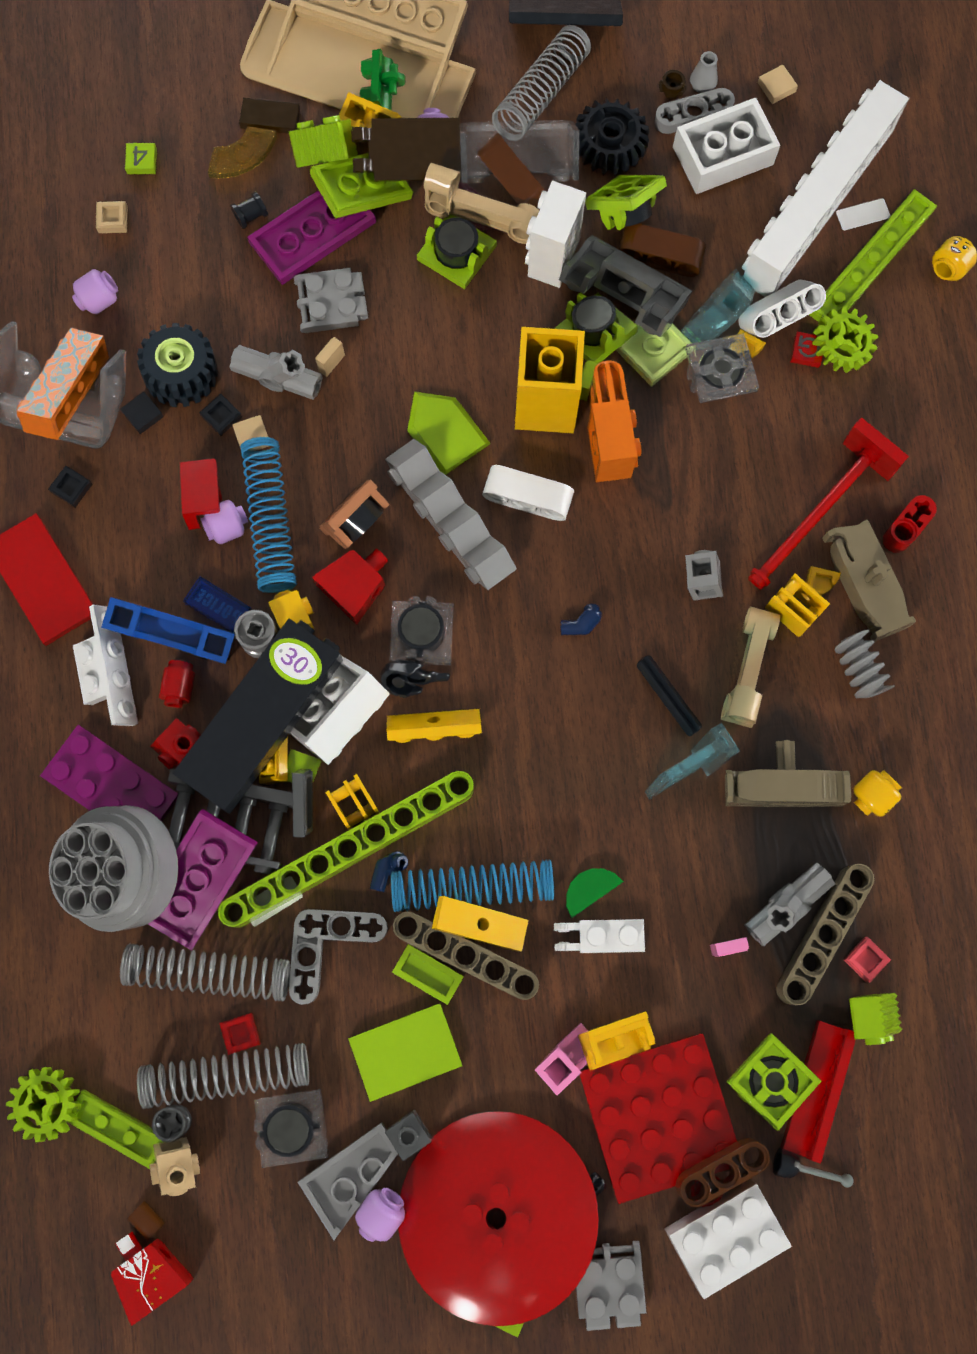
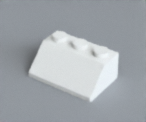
M343 656V662L290 732V735L327 765L340 755L344 746L362 729L364 723L382 706L383 701L390 695L368 671Z

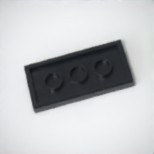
M509 0V22L512 24L621 26L623 24V11L620 0Z

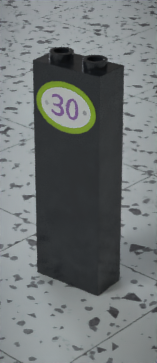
M290 618L286 621L172 773L229 814L343 662L342 656L339 653L340 647L328 638H325L323 641L313 635L315 630L301 620L298 623H295Z

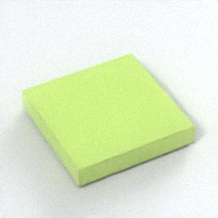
M673 323L661 337L647 333L641 326L636 324L638 332L616 350L652 387L692 354L696 346Z

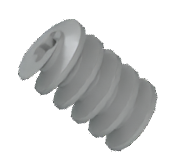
M863 630L845 638L834 649L836 654L846 653L839 660L841 665L851 664L844 673L846 676H856L849 683L851 687H861L854 694L856 698H870L895 687L894 685L884 686V682L890 675L879 674L878 672L885 666L884 662L874 663L873 661L880 654L879 651H868L875 643L874 640H863V637L870 632L869 630Z

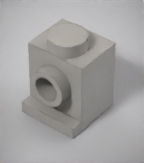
M699 550L694 554L685 555L687 586L693 601L723 597L720 560L717 552Z

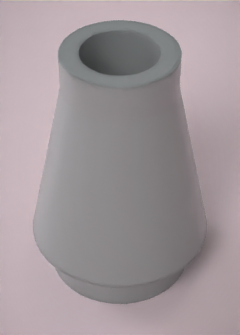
M711 51L704 52L701 55L700 61L690 76L691 85L698 93L710 91L718 83V58Z

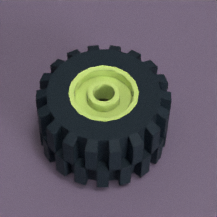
M172 323V327L169 328L165 324L160 326L161 330L158 332L152 330L149 333L150 338L142 340L141 345L143 348H138L137 353L139 358L137 360L138 367L150 394L154 398L157 397L158 401L163 404L169 401L172 407H177L178 403H182L183 407L190 406L189 402L195 401L196 404L202 401L201 396L207 397L211 393L209 387H215V377L218 376L217 364L207 337H203L202 332L198 329L193 331L192 326L187 324L183 328L180 327L179 323Z

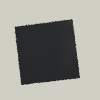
M142 392L120 409L139 434H142L164 417L145 392Z
M219 394L199 412L200 416L220 436L227 432L233 426L232 424L237 423L242 418V414L222 394Z
M65 465L48 490L76 508L93 484L90 480Z

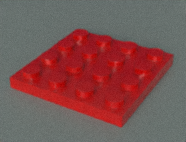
M703 1033L651 1048L650 1050L631 1055L591 1071L589 1068L580 1070L582 1073L579 1074L618 1204L675 1187L676 1180L683 1171L737 1142ZM727 1163L719 1164L715 1169V1174L729 1170V1165Z

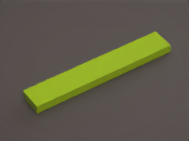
M914 189L826 290V300L823 306L809 315L819 322L833 309L838 312L842 307H846L847 311H849L935 211L937 205Z

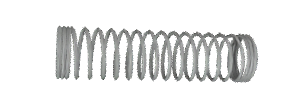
M574 25L563 27L520 81L508 93L506 98L492 113L493 126L502 137L512 141L520 140L589 55L591 50L590 39L581 28ZM565 31H572L578 34L583 39V41L577 35ZM562 35L576 37L584 47V55L582 56V52L575 42L562 37ZM562 40H567L574 44L579 50L580 56H577L568 45L563 44ZM564 47H567L573 53V55L570 54ZM556 50L559 51L567 60H569L571 62V65H567L566 62L557 55ZM552 56L556 57L562 65L566 66L567 71L562 70L560 65L553 61ZM547 61L552 62L553 65L562 72L563 76L558 75L556 71L548 65ZM543 66L548 68L555 76H557L558 81L553 80V78L545 72ZM539 72L544 73V75L550 81L553 82L554 86H550L543 78H541ZM535 78L540 79L549 88L550 92L545 91L536 82ZM530 83L535 84L543 91L545 97L540 96ZM526 88L538 96L540 102L535 101L528 94ZM521 94L528 96L534 102L536 108L530 106ZM517 99L524 102L532 113L525 111L519 105ZM518 108H520V109L524 112V114L526 115L527 119L525 118V116L523 115V113H522ZM502 110H506L509 118L521 126L522 130H516L506 122ZM498 111H500L505 124L510 129L521 134L514 135L504 130L498 120ZM508 111L516 115L520 120L521 124L516 122L511 117Z
M129 943L125 947L121 959L120 982L123 986H133L137 982L139 987H143L147 983L150 988H154L157 984L160 989H164L168 985L171 991L178 986L181 992L185 991L189 986L192 993L199 988L202 994L206 993L210 988L213 995L220 989L223 996L231 991L233 997H236L241 990L244 998L248 997L251 992L254 999H257L262 991L264 1000L269 999L272 993L275 1001L283 1002L287 996L290 979V961L285 959L278 961L276 958L273 964L270 990L268 995L265 996V977L268 964L266 957L262 966L260 988L255 996L254 979L257 969V957L255 956L252 962L250 986L245 995L243 983L247 966V956L245 955L242 959L240 984L237 992L234 994L233 979L237 963V956L234 954L230 967V982L224 993L222 981L227 959L224 953L220 963L219 983L216 990L213 991L212 979L216 965V953L213 952L209 965V981L206 989L203 990L201 980L206 962V952L203 951L199 961L198 982L196 987L192 989L191 978L196 959V952L192 950L188 964V981L185 987L182 988L181 976L185 964V950L182 949L178 959L177 981L174 987H171L170 978L175 961V949L172 948L170 949L167 962V980L161 986L160 976L165 958V949L161 947L157 957L156 980L153 985H150L149 977L155 955L154 946H151L146 960V978L143 984H140L139 975L144 960L143 944L139 946L138 944Z
M295 1043L293 1047L295 1082L291 1068L290 1047L286 1045L288 1065L286 1085L281 1073L279 1048L275 1047L277 1065L276 1087L273 1084L270 1073L269 1050L265 1048L264 1055L267 1071L265 1088L260 1078L259 1054L255 1049V1090H253L249 1078L248 1053L244 1051L243 1062L246 1076L244 1092L239 1083L238 1057L234 1052L233 1070L236 1080L234 1093H232L228 1083L227 1056L223 1054L222 1069L225 1081L223 1095L218 1087L216 1057L213 1055L211 1058L214 1081L213 1096L209 1094L207 1088L206 1059L202 1057L201 1075L204 1086L202 1098H200L197 1092L195 1060L192 1058L190 1061V1075L193 1086L191 1099H189L186 1092L187 1075L185 1062L181 1060L179 1063L180 1082L183 1091L181 1101L176 1096V1071L172 1061L169 1063V1081L172 1098L170 1102L167 1101L165 1097L164 1065L160 1062L158 1066V1081L162 1097L159 1104L156 1102L154 1068L151 1064L147 1066L141 1065L137 1073V1093L140 1105L143 1109L153 1108L154 1105L160 1107L164 1101L170 1106L174 1099L178 1104H181L184 1098L188 1102H192L196 1096L199 1101H202L206 1095L213 1100L216 1093L221 1098H224L227 1091L234 1097L237 1090L242 1095H245L248 1087L252 1093H256L259 1086L262 1091L266 1092L269 1088V1083L274 1090L278 1089L280 1082L287 1089L290 1085V1080L295 1087L308 1086L309 1062L306 1046L304 1043H298V1045Z

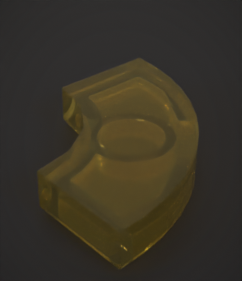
M248 126L244 135L235 143L228 146L214 147L208 168L209 177L229 178L254 169L271 152L277 138L276 131Z

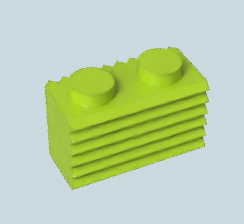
M339 115L322 118L323 124L314 126L313 120L296 123L297 129L288 131L296 167L299 168L357 156L356 144L351 139V120H340Z
M883 993L849 998L855 1039H865V1045H879L894 1041L893 1035L902 1031V1028L899 1026L902 1022L898 1020L901 1015L897 1013L899 1008L896 1006L899 1002L895 1000L898 995L895 993Z

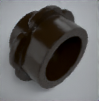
M678 70L667 71L662 80L659 81L660 92H664L665 97L671 99L682 96L686 91L684 75Z

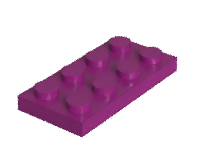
M318 190L247 238L253 249L281 285H283L295 275L300 274L374 225L376 217L371 210L335 218Z
M80 725L76 726L40 775L89 811L106 806H136L151 812L161 822L175 805L178 796L177 792Z
M202 809L176 850L178 877L173 896L165 910L148 925L192 951L258 842Z

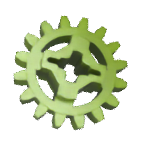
M842 307L838 312L835 309L831 310L818 322V327L813 331L818 337L812 344L820 346L816 356L824 355L825 360L823 364L833 363V371H837L841 366H843L845 373H848L853 368L856 371L873 358L871 354L878 348L873 344L878 339V335L871 334V330L875 325H867L865 321L868 316L865 314L861 318L858 317V310L855 308L850 313H848L846 307Z
M42 1067L40 1072L39 1069L29 1070V1077L20 1076L18 1078V1082L21 1085L20 1088H10L9 1091L15 1098L12 1101L6 1102V1106L13 1107V1112L7 1116V1120L16 1119L17 1123L12 1129L14 1132L25 1130L22 1139L28 1140L34 1137L35 1142H45L46 1138L48 1140L58 1139V1132L66 1133L70 1130L67 1121H77L78 1117L72 1111L73 1108L81 1107L80 1102L74 1101V1096L80 1093V1089L70 1088L74 1078L66 1077L63 1079L64 1070H55L53 1072L52 1067ZM47 1082L55 1085L59 1091L53 1090L51 1084H47ZM45 1100H46V1104H47V1105H44V1106L41 1108V1104L44 1103ZM29 1117L36 1121V1125L29 1120Z

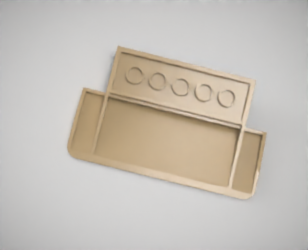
M266 0L248 39L240 62V68L248 79L341 110L348 92L360 97V89L371 86V79L367 80L362 76L361 61L372 58V50L381 49L385 57L391 58L393 63L398 64V72L406 76L405 85L397 87V95H392L391 111L398 113L402 118H417L427 108H438L440 113L446 114L449 118H458L476 75L475 68L449 60L466 14L468 3L466 0H291L290 5L287 6L272 0Z

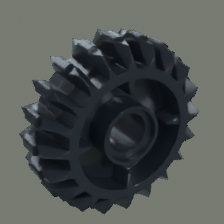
M607 97L603 104L595 100L592 108L585 106L583 114H579L576 118L572 133L574 135L572 144L576 148V156L582 157L583 166L591 163L592 172L600 168L602 169L603 176L607 170H612L615 176L618 173V169L626 173L629 170V166L636 167L639 159L644 157L649 144V126L645 125V116H639V108L631 110L629 101L622 105L618 98L614 103H610Z

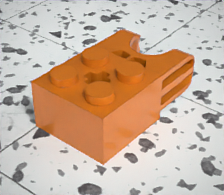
M606 360L595 366L593 385L589 394L591 410L587 429L596 482L631 478L634 467H638V457L641 456L640 439L634 437L633 428L637 427L636 413L634 409L630 410L623 369L619 363Z

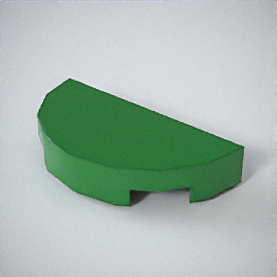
M591 868L579 873L570 883L566 893V908L570 918L576 916L624 881L614 872L604 868Z

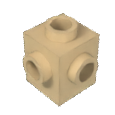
M187 1137L171 1142L154 1144L156 1163L149 1164L152 1185L159 1184L161 1195L179 1196L186 1193L188 1189L195 1188L194 1175L200 1174L197 1153L191 1154Z

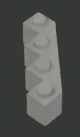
M413 439L385 459L390 467L387 473L396 486L401 485L414 502L413 507L421 518L424 519L426 517L439 533L440 536L438 538L447 551H453L466 568L464 571L474 585L479 583L489 590L517 569L505 546L490 535L478 512L465 504L452 479L439 471L424 445Z

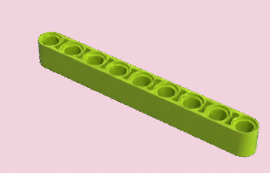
M464 771L452 772L225 899L218 909L220 921L234 928L246 926L463 804L473 794L474 783L471 776ZM458 779L466 781L469 786L468 790L461 795L451 791L452 783ZM429 795H436L441 799L440 806L435 810H428L423 806L424 799ZM403 810H408L413 814L412 822L406 826H400L396 823L397 814ZM373 826L383 827L385 835L382 840L378 842L369 840L368 832ZM347 841H353L357 846L356 853L349 858L343 857L340 853L342 844ZM318 857H326L329 863L327 870L320 874L315 873L312 868L314 860ZM297 872L300 877L299 885L295 889H287L284 884L286 876L289 873ZM268 888L271 891V900L268 904L260 906L257 903L256 895L261 889ZM239 904L243 910L242 916L238 921L232 922L228 917V910L232 905Z

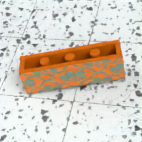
M70 328L64 339L59 341L58 348L52 357L46 361L43 371L33 381L31 389L24 400H21L17 406V416L25 433L54 440L59 439L109 359L103 335Z

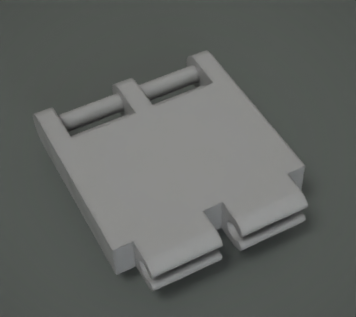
M351 268L298 274L293 277L294 284L298 286L299 299L297 300V308L301 309L302 323L300 324V331L302 333L359 326V320L368 319L366 299L363 296L365 292L362 272L351 273ZM303 285H306L307 298L304 295ZM308 308H309V313H310V320H311V322H308L307 310H306V309H308Z
M639 1240L632 1241V1245L610 1246L609 1243H603L602 1247L595 1248L593 1255L603 1254V1258L591 1259L585 1275L576 1287L579 1319H585L587 1331L610 1329L611 1316H615L617 1328L641 1326L640 1314L647 1312ZM633 1252V1255L611 1257L613 1253Z

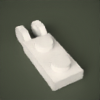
M644 919L579 920V923H554V931H579V943L559 942L555 944V951H580V953L645 952Z

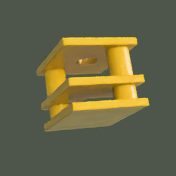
M795 573L787 582L785 588L782 587L765 608L769 612L780 614V622L797 637H800L818 618L817 615L820 616L830 603ZM793 595H795L799 600H801V601H802L807 607H809V608L807 609V608H806L801 602H799Z
M357 774L354 775L355 779L352 781H343L344 785L335 791L330 792L328 790L325 792L348 830L364 819H370L369 816L374 813L376 815L380 813ZM360 789L369 802L363 807L355 795V792ZM351 795L358 810L345 817L338 802Z

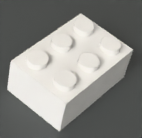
M757 98L677 127L673 143V149L696 194L774 165L781 146Z
M553 180L548 192L542 191L537 206L540 211L537 217H531L527 228L529 237L526 243L528 252L525 264L528 265V277L560 288L562 282L559 280L564 264L573 257L580 240L586 192Z
M751 1179L724 1193L721 1200L715 1204L705 1206L704 1208L700 1207L664 1228L703 1299H706L792 1247L757 1183Z

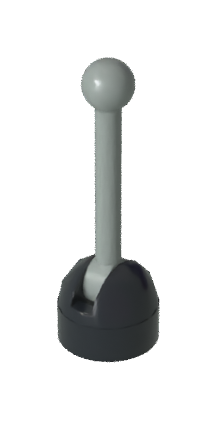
M779 1148L775 1154L773 1173L776 1176L792 1178L800 1171L841 1182L846 1188L851 1187L854 1183V1179L850 1174H843L841 1176L801 1165L797 1155L791 1151Z

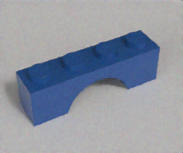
M110 597L101 628L166 645L224 664L227 663L235 633L114 597Z

